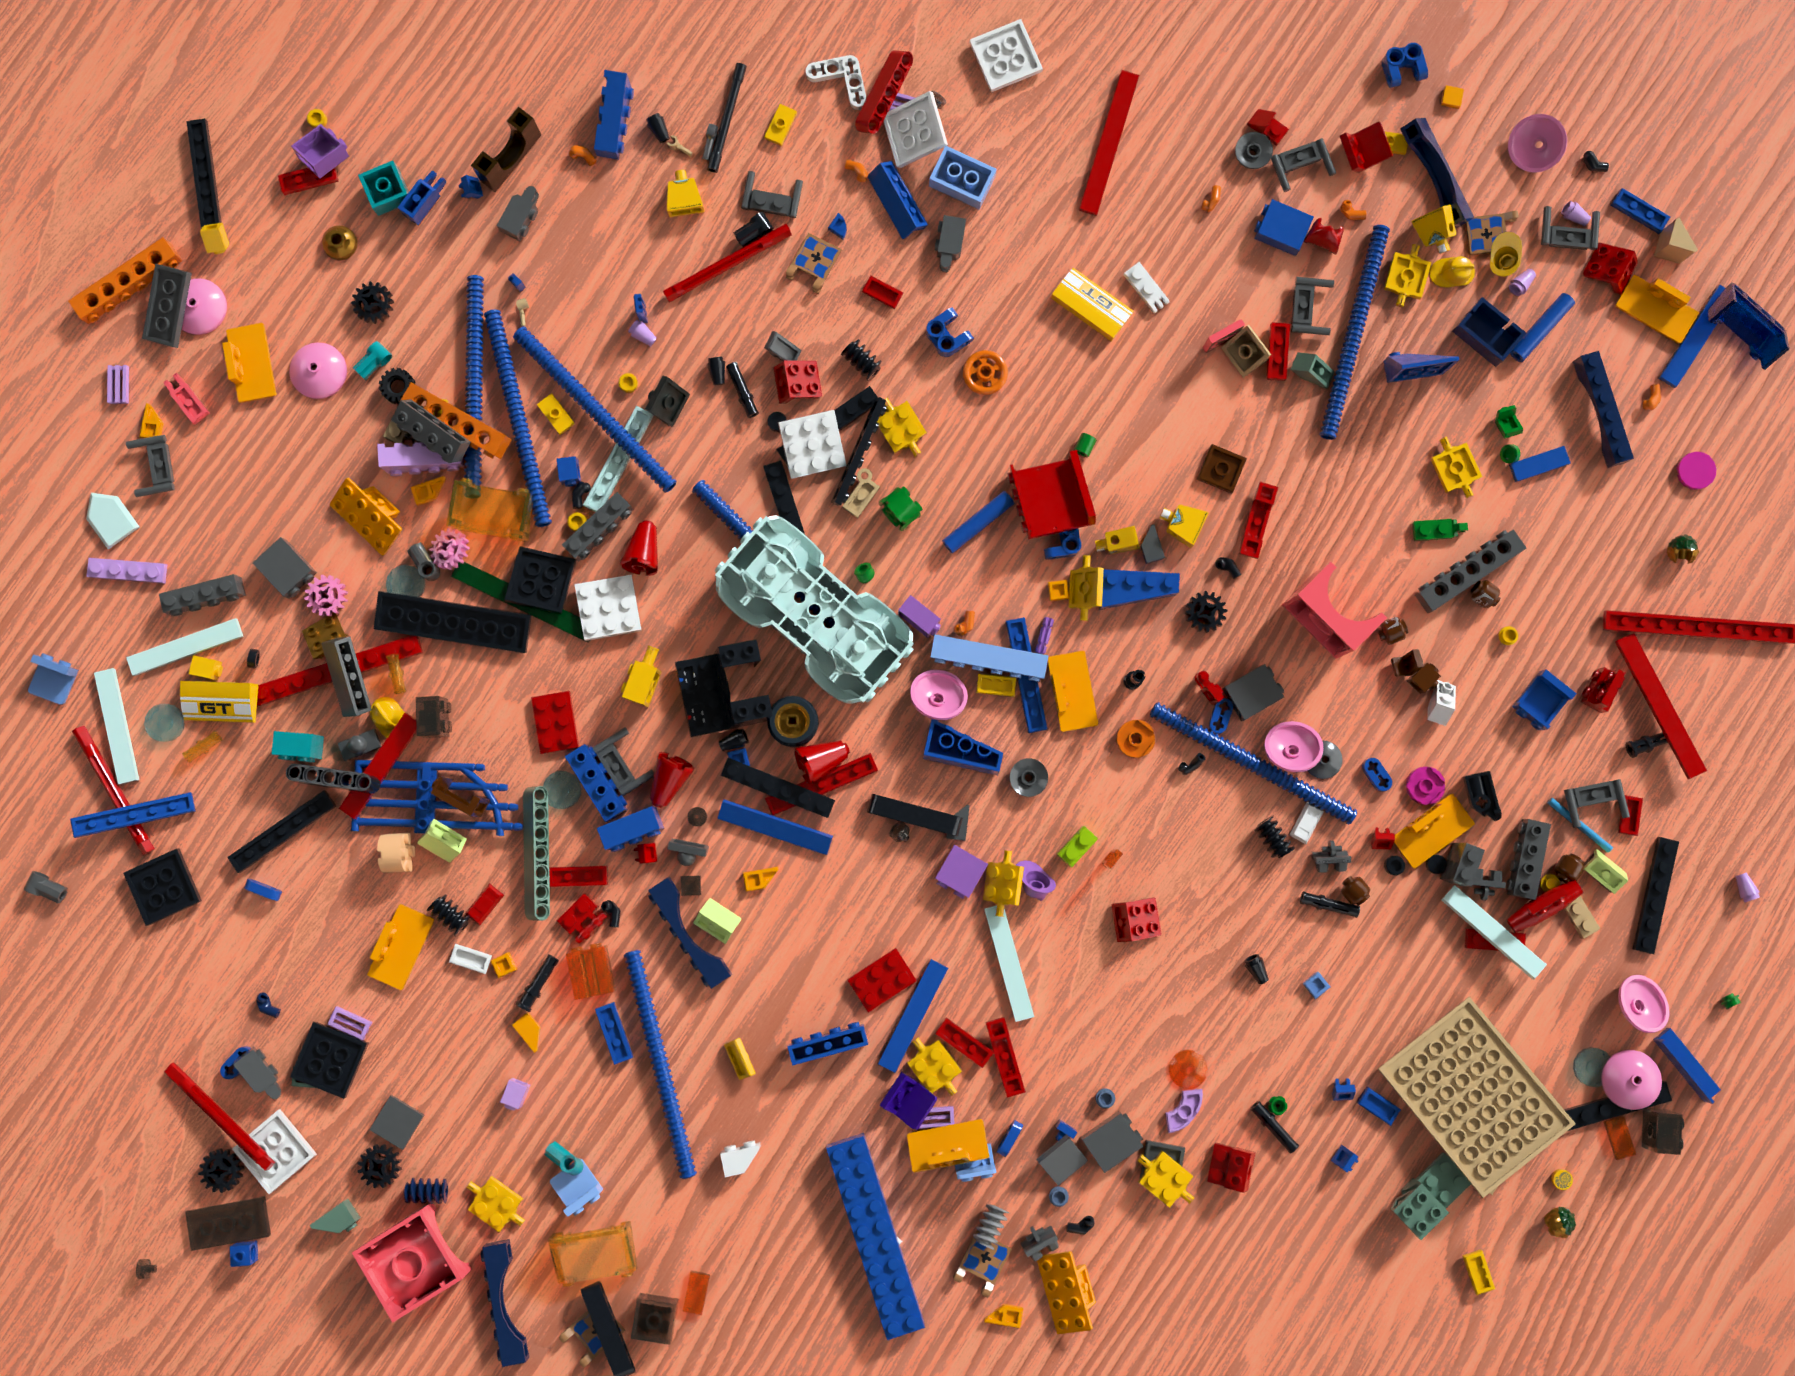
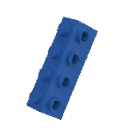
M584 744L566 755L565 758L604 821L609 822L627 811L626 805L628 804L622 795L619 796L615 790L617 787L613 780H609L606 776L607 770L602 762L598 763L596 760L597 754L593 747H588V745Z
M859 1022L848 1024V1028L842 1030L840 1027L829 1029L827 1034L822 1035L821 1032L811 1034L809 1039L803 1040L802 1037L792 1039L787 1047L793 1066L866 1046L869 1042L864 1024L859 1025Z

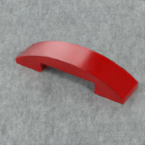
M1259 482L1246 522L1239 554L1255 559L1259 558L1266 525L1278 491L1277 486Z
M1005 1017L986 1022L1007 1098L1025 1093Z

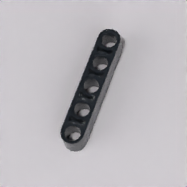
M291 764L286 769V777L289 780L302 784L370 794L377 792L380 788L379 779L365 773L302 764Z
M871 794L867 813L954 836L959 835L963 819L959 816L876 794Z
M597 1281L582 1288V1297L613 1375L629 1376L636 1373L633 1361L601 1282Z

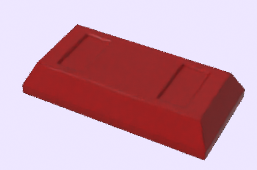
M871 275L862 290L864 294L893 309L896 308L904 294L902 291Z
M1625 795L1630 817L1622 818L1620 816L1618 833L1638 836L1643 798Z
M489 883L465 914L469 915L480 926L504 897V894Z

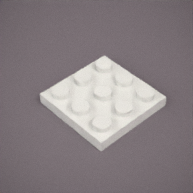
M1021 19L972 38L969 41L991 92L1043 71Z
M931 91L889 111L884 119V125L898 168H902L948 145L935 98Z
M834 410L778 422L791 479L847 466Z
M632 575L575 584L585 641L642 631Z
M281 1109L277 1110L249 1134L276 1162L270 1170L265 1171L238 1145L232 1148L268 1194L275 1191L317 1155Z

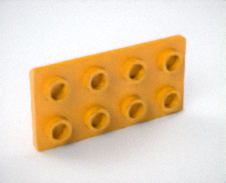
M1637 275L1631 277L1615 304L1616 308L1677 344L1683 342L1699 314L1697 310L1686 305L1691 298L1690 296L1659 278L1649 283Z
M257 323L227 329L228 342H224L222 345L228 379L236 385L238 401L244 403L276 396L265 325Z
M346 478L330 502V506L382 556L386 555L402 531V528L393 520L400 511L374 486L361 490L350 478Z
M1085 651L1048 657L1049 672L1061 732L1098 726Z
M1449 794L1397 832L1394 844L1410 866L1417 868L1474 826L1475 823L1454 794Z
M399 904L392 921L385 923L370 956L373 962L367 975L396 989L403 990L435 919L403 904Z
M982 1119L907 1134L911 1166L914 1173L984 1160L990 1157L984 1121Z
M1071 1251L1043 1255L1037 1260L1057 1334L1092 1330L1093 1327L1088 1309L1096 1301L1086 1265L1075 1266Z

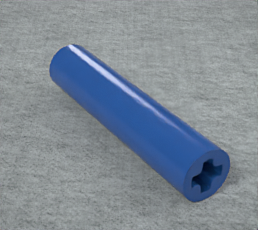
M1562 293L1526 332V335L1510 352V355L1516 361L1523 362L1575 305L1574 299L1570 295Z
M1003 491L942 540L943 544L953 554L1015 504L1013 499L1006 491Z

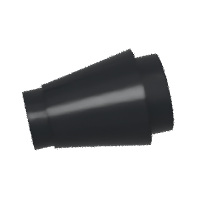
M656 113L646 119L648 128L660 143L670 139L663 116Z
M723 357L708 358L707 367L713 385L725 384V361H723Z
M736 729L719 741L722 751L744 747L745 744L749 743L744 729Z
M1254 954L1245 959V967L1258 984L1266 983L1269 978L1263 958L1259 954Z

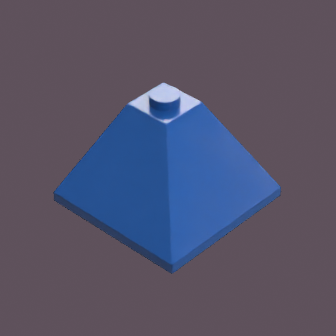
M1391 353L1383 361L1387 383L1443 375L1459 361V356Z

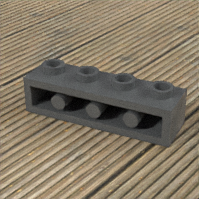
M411 399L401 400L391 419L397 424L396 426L399 429L410 433L413 439L427 445V449L438 453L448 463L461 461L471 443Z
M616 492L562 546L578 562L581 559H585L595 546L597 547L603 542L604 537L608 533H612L622 520L627 519L631 515L633 508Z
M234 574L159 594L163 613L170 614L171 616H179L186 611L201 610V607L217 606L220 602L236 601L239 597L246 596L242 577Z
M339 637L321 643L343 717L358 716L371 711V705L351 637Z
M1522 819V822L1519 823L1517 829L1519 837L1518 841L1514 844L1515 857L1510 863L1511 876L1506 883L1508 895L1536 900L1551 824L1531 819Z

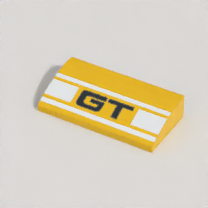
M1074 268L1066 275L1051 296V299L1111 342L1134 312Z
M180 681V702L184 720L256 723L258 684Z

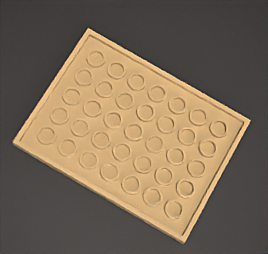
M1470 997L1466 998L1378 1068L1380 1073L1482 1198L1575 1125V1122Z

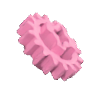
M447 528V532L441 530L440 536L436 534L437 540L431 541L434 547L429 549V551L433 552L430 558L434 559L433 563L442 569L452 570V566L458 568L459 562L464 563L462 558L468 557L465 553L466 550L470 549V547L466 546L469 540L465 539L466 535L455 528L453 530Z
M321 575V580L315 577L314 584L308 583L311 587L310 590H305L309 596L304 599L310 601L307 607L313 608V613L319 612V615L323 617L325 613L330 617L332 612L339 614L338 608L344 609L345 607L342 603L348 602L344 598V595L348 594L347 591L343 590L346 587L345 584H339L341 580L338 578L334 579L331 575L328 578Z

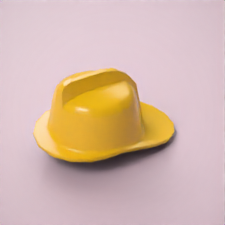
M1504 232L1498 235L1492 243L1490 268L1497 276H1510L1520 267L1522 240L1513 232Z
M1462 256L1437 260L1430 268V278L1439 287L1448 288L1468 285L1475 276L1474 264L1468 258Z
M381 697L372 704L370 717L379 731L388 738L405 712L393 698Z

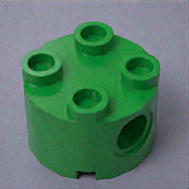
M904 486L902 488L896 487L891 494L879 501V506H884L882 511L895 527L900 525V531H904L912 521L920 518V512L923 510L917 501L913 502L909 497L910 492Z

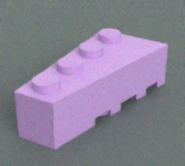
M416 442L413 446L394 443L393 447L377 444L379 467L390 474V476H401L402 473L407 472L411 475L421 474V471L438 473L440 469L458 471L459 468L464 467V456L459 462L448 463L441 458V455L427 449V445L422 442Z

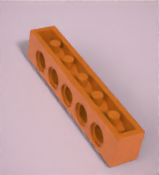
M162 237L68 300V302L82 321L87 324L94 323L101 315L114 310L116 305L129 300L131 295L145 289L147 284L152 282L155 262L158 258H161L158 264L176 268L182 262V259L171 243ZM145 268V272L140 275V271ZM129 279V283L124 285V282ZM113 290L112 295L108 296V293ZM97 300V304L93 307V303Z
M412 382L401 400L411 399L420 406L426 401L424 409L437 417V412L442 410L441 415L437 417L439 420L471 442L470 447L476 450L479 447L484 450L483 454L492 459L494 456L501 459L512 441L511 438ZM458 419L457 424L452 426L453 421ZM473 427L472 434L468 435L469 429ZM489 436L488 443L484 444V439Z

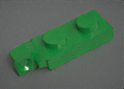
M1456 519L1412 522L1414 541L1452 539L1457 537L1458 533L1468 531V523H1457Z

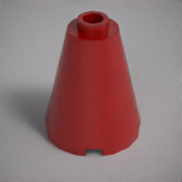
M644 520L638 523L620 560L622 569L640 575V572H646V576L657 573V527L653 522Z
M841 740L798 747L794 751L799 770L802 769L804 773L802 776L807 784L814 783L848 758L850 753L848 745Z
M659 752L657 756L650 793L652 804L659 808L667 806L695 769L688 761L676 755L668 757L669 753Z

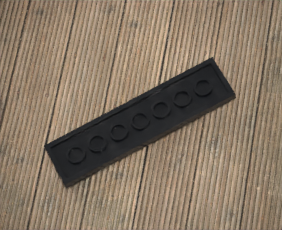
M378 591L374 629L527 653L532 615Z

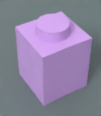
M511 1078L500 1102L505 1104L504 1107L507 1109H520L531 1085Z

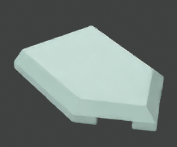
M97 493L90 494L86 520L107 549L112 548L140 528L119 497Z

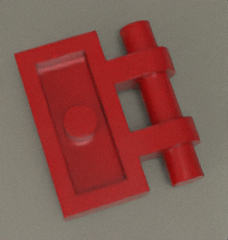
M1201 671L1194 676V681L1212 705L1216 704L1224 698L1222 695L1224 692L1218 684L1214 685L1213 682L1211 683L1208 680L1209 674L1206 671Z
M584 893L557 922L569 934L577 930L579 934L574 939L580 944L584 939L587 940L591 936L590 933L596 927H600L603 924L602 921L607 915L603 911L596 915L594 911L599 906ZM589 917L592 921L584 928L581 924Z

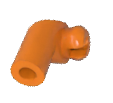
M574 145L569 150L571 158L583 157L589 166L597 162L586 147Z
M1214 185L1212 187L1210 200H1204L1201 209L1203 211L1211 212L1217 205L1221 194L1220 186Z
M1349 200L1342 202L1340 210L1347 219H1366V210H1354L1352 202Z
M966 611L965 621L955 625L954 632L958 636H963L973 629L975 612Z

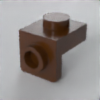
M1419 649L1411 650L1403 657L1391 659L1396 677L1412 676L1424 667Z

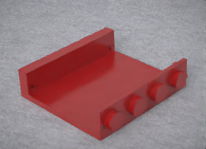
M1077 450L1069 451V459L1032 468L1016 471L1013 464L1010 465V472L1007 473L1009 484L1013 483V499L1018 501L1019 505H1016L1019 517L1022 516L1023 522H1021L1023 533H1027L1028 540L1096 524V513Z

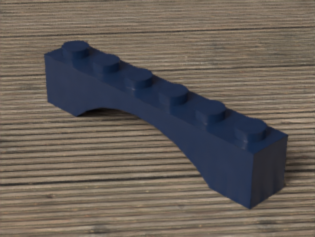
M1415 118L1400 128L1408 146L1415 152L1428 171L1436 188L1440 207L1451 205L1455 228H1458L1472 220L1474 216L1426 118Z
M1596 351L1578 357L1573 361L1578 379L1588 392L1596 411L1601 432L1602 453L1607 468L1627 463L1634 459L1600 352Z
M667 877L649 889V899L653 905L657 904L660 908L659 914L664 921L667 920L671 925L669 930L675 938L678 936L682 942L679 945L685 954L689 953L692 960H690V963L695 970L699 969L703 975L700 978L706 987L710 986L712 989L733 975L722 958L704 951L688 935L680 915V892L671 878Z
M510 1239L486 1243L482 1247L483 1250H481V1260L485 1262L486 1267L484 1279L489 1285L487 1297L488 1301L492 1303L490 1315L492 1322L495 1321L494 1339L498 1341L499 1349H497L498 1361H501L502 1367L526 1363L529 1359L526 1337L512 1323L504 1303V1280L513 1259Z

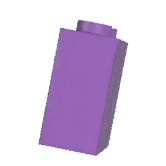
M322 124L291 146L297 158L318 178L323 177L349 157L345 142L341 138L337 139L334 132L330 128L326 129Z
M911 595L898 610L899 616L927 638L930 635L934 637L940 630L941 619Z
M954 845L935 877L938 880L936 884L945 889L948 886L955 890L953 894L962 899L965 896L969 898L988 864Z

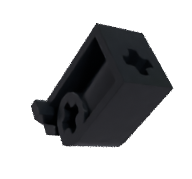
M1490 771L1463 776L1471 808L1484 817L1487 815L1494 821L1501 819L1502 813ZM1479 797L1482 800H1485V803H1483L1482 808L1481 806L1476 805V802L1479 801Z

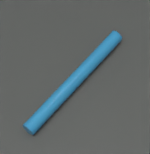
M1550 798L1547 804L1572 823L1569 811L1554 798ZM1580 821L1581 827H1577L1607 853L1613 849L1609 843Z

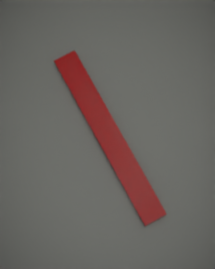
M1124 70L1121 71L1079 211L1095 216L1098 214L1139 79L1138 74Z
M1633 633L1615 641L1687 779L1706 772L1707 769L1636 635Z

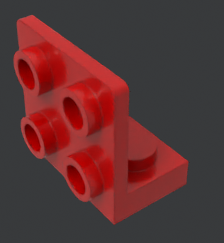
M1376 122L1354 134L1346 132L1339 136L1351 170L1360 173L1393 157L1381 122Z
M1598 243V249L1591 256L1583 276L1611 283L1614 293L1622 294L1638 264L1636 253L1633 250Z
M782 361L773 367L779 404H786L795 398L822 397L817 361Z
M1155 897L1111 904L1117 942H1131L1161 936Z

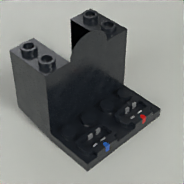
M757 640L720 646L713 655L675 662L691 738L766 722L773 716L769 695L730 702L729 685L724 667L753 662L755 668L761 661Z

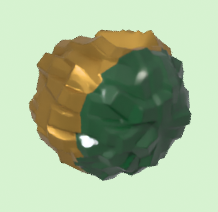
M1687 534L1672 539L1667 547L1669 559L1674 563H1677L1678 558L1688 560L1687 564L1693 563L1699 554L1695 539Z
M1564 1207L1551 1209L1544 1217L1545 1224L1549 1227L1550 1235L1561 1237L1562 1239L1568 1238L1576 1226L1575 1214Z

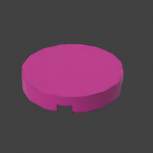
M1695 451L1686 454L1680 459L1677 464V477L1682 485L1689 489H1702L1714 481L1717 468L1709 455Z
M1420 767L1413 770L1407 777V793L1418 804H1434L1442 798L1445 792V779L1435 768Z

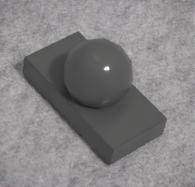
M772 331L764 347L772 356L782 361H797L802 351L775 331Z
M372 729L339 742L338 746L344 761H348L381 748V743L376 730Z
M672 838L668 843L667 850L678 851L677 859L679 863L684 866H690L695 862L696 855L706 857L709 846Z

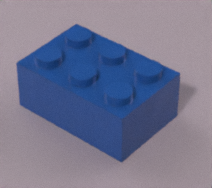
M651 806L597 828L604 849L617 852L624 849L625 844H637L643 841L642 837L652 838L661 834L660 830L665 828L657 808Z

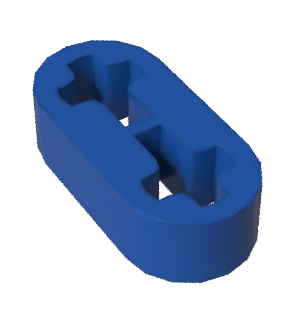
M1223 698L1214 706L1209 721V729L1214 734L1223 733L1228 726L1233 710V704L1229 699ZM1225 702L1229 708L1224 710L1223 715H1221L1222 708L1219 707V704ZM1220 717V724L1223 725V727L1219 728L1218 730H1215L1216 726H1214L1213 723L1217 722Z
M1376 758L1366 759L1362 764V769L1374 788L1378 791L1389 790L1392 786V779L1381 762ZM1369 762L1376 764L1374 767L1377 772L1376 774L1373 770H1368ZM1377 776L1381 779H1386V787L1379 786L1380 779Z
M247 879L244 889L275 901H279L282 894L281 890L253 879Z
M250 1047L238 1048L225 1061L220 1069L223 1078L233 1079L239 1076L240 1073L235 1067L232 1070L234 1074H228L229 1069L227 1067L233 1066V1062L242 1055L241 1052H247L251 1049Z
M1016 1120L1011 1123L996 1152L1003 1157L1007 1156L1020 1134L1023 1124Z

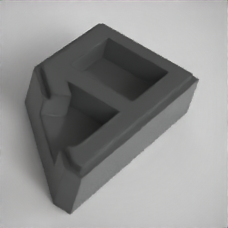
M1151 525L1140 546L1146 564L1165 558L1155 525Z
M966 805L955 814V816L963 818L959 835L947 834V839L966 841L970 805Z

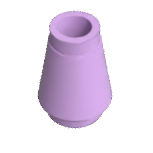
M1569 201L1561 211L1565 219L1586 226L1591 219V216L1577 202Z
M1527 269L1511 280L1509 285L1510 292L1516 296L1525 294L1536 277V273L1532 269Z
M636 320L628 330L631 337L650 347L657 339L642 321Z
M1747 873L1735 876L1740 899L1743 898L1744 903L1760 898L1758 894L1760 891Z

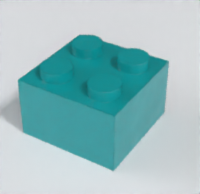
M393 160L358 175L370 205L378 216L397 209L409 193L402 174Z
M274 731L271 754L278 755V759L296 761L297 757V761L315 762V759H322L324 736Z

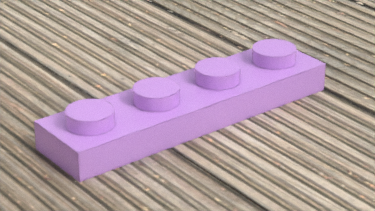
M89 558L86 577L165 584L167 564Z

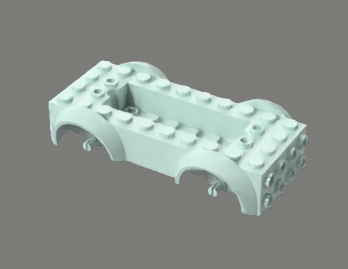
M765 516L764 519L760 517L753 525L754 530L752 533L747 532L742 537L739 548L734 547L729 552V559L726 563L722 561L716 567L715 578L718 596L733 613L748 624L758 628L771 625L806 655L805 668L807 673L829 695L847 704L869 702L876 694L874 692L876 687H882L888 680L886 677L888 673H894L901 665L899 663L902 657L904 659L907 658L914 650L912 648L914 644L912 642V630L893 610L878 598L867 592L856 595L823 566L824 554L790 522L779 516ZM803 592L805 594V601L797 603L794 600L795 593ZM813 604L818 605L820 608V613L815 616L809 613V607ZM825 618H833L835 625L832 628H826L823 624Z

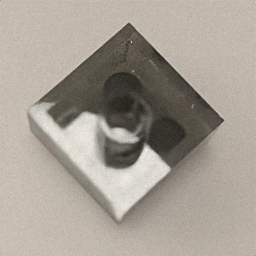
M441 696L416 697L417 736L423 738L449 737V732H452V723L449 721L451 703L448 702L447 698Z
M1643 1109L1641 1147L1656 1153L1681 1155L1684 1145L1682 1139L1684 1119L1682 1114L1667 1109Z
M640 1293L636 1302L631 1339L670 1345L674 1334L679 1299Z

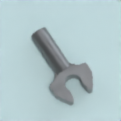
M710 123L706 132L707 140L702 157L704 160L709 161L713 142L717 137V125Z

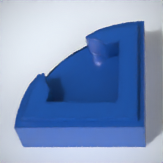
M838 213L829 225L828 230L844 240L847 227L843 216Z
M514 273L508 277V280L519 292L526 288Z
M746 748L727 752L730 759L750 766Z

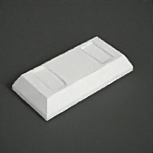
M1306 802L1289 835L1307 844L1324 810H1320L1313 804Z
M455 944L449 963L486 974L492 955Z

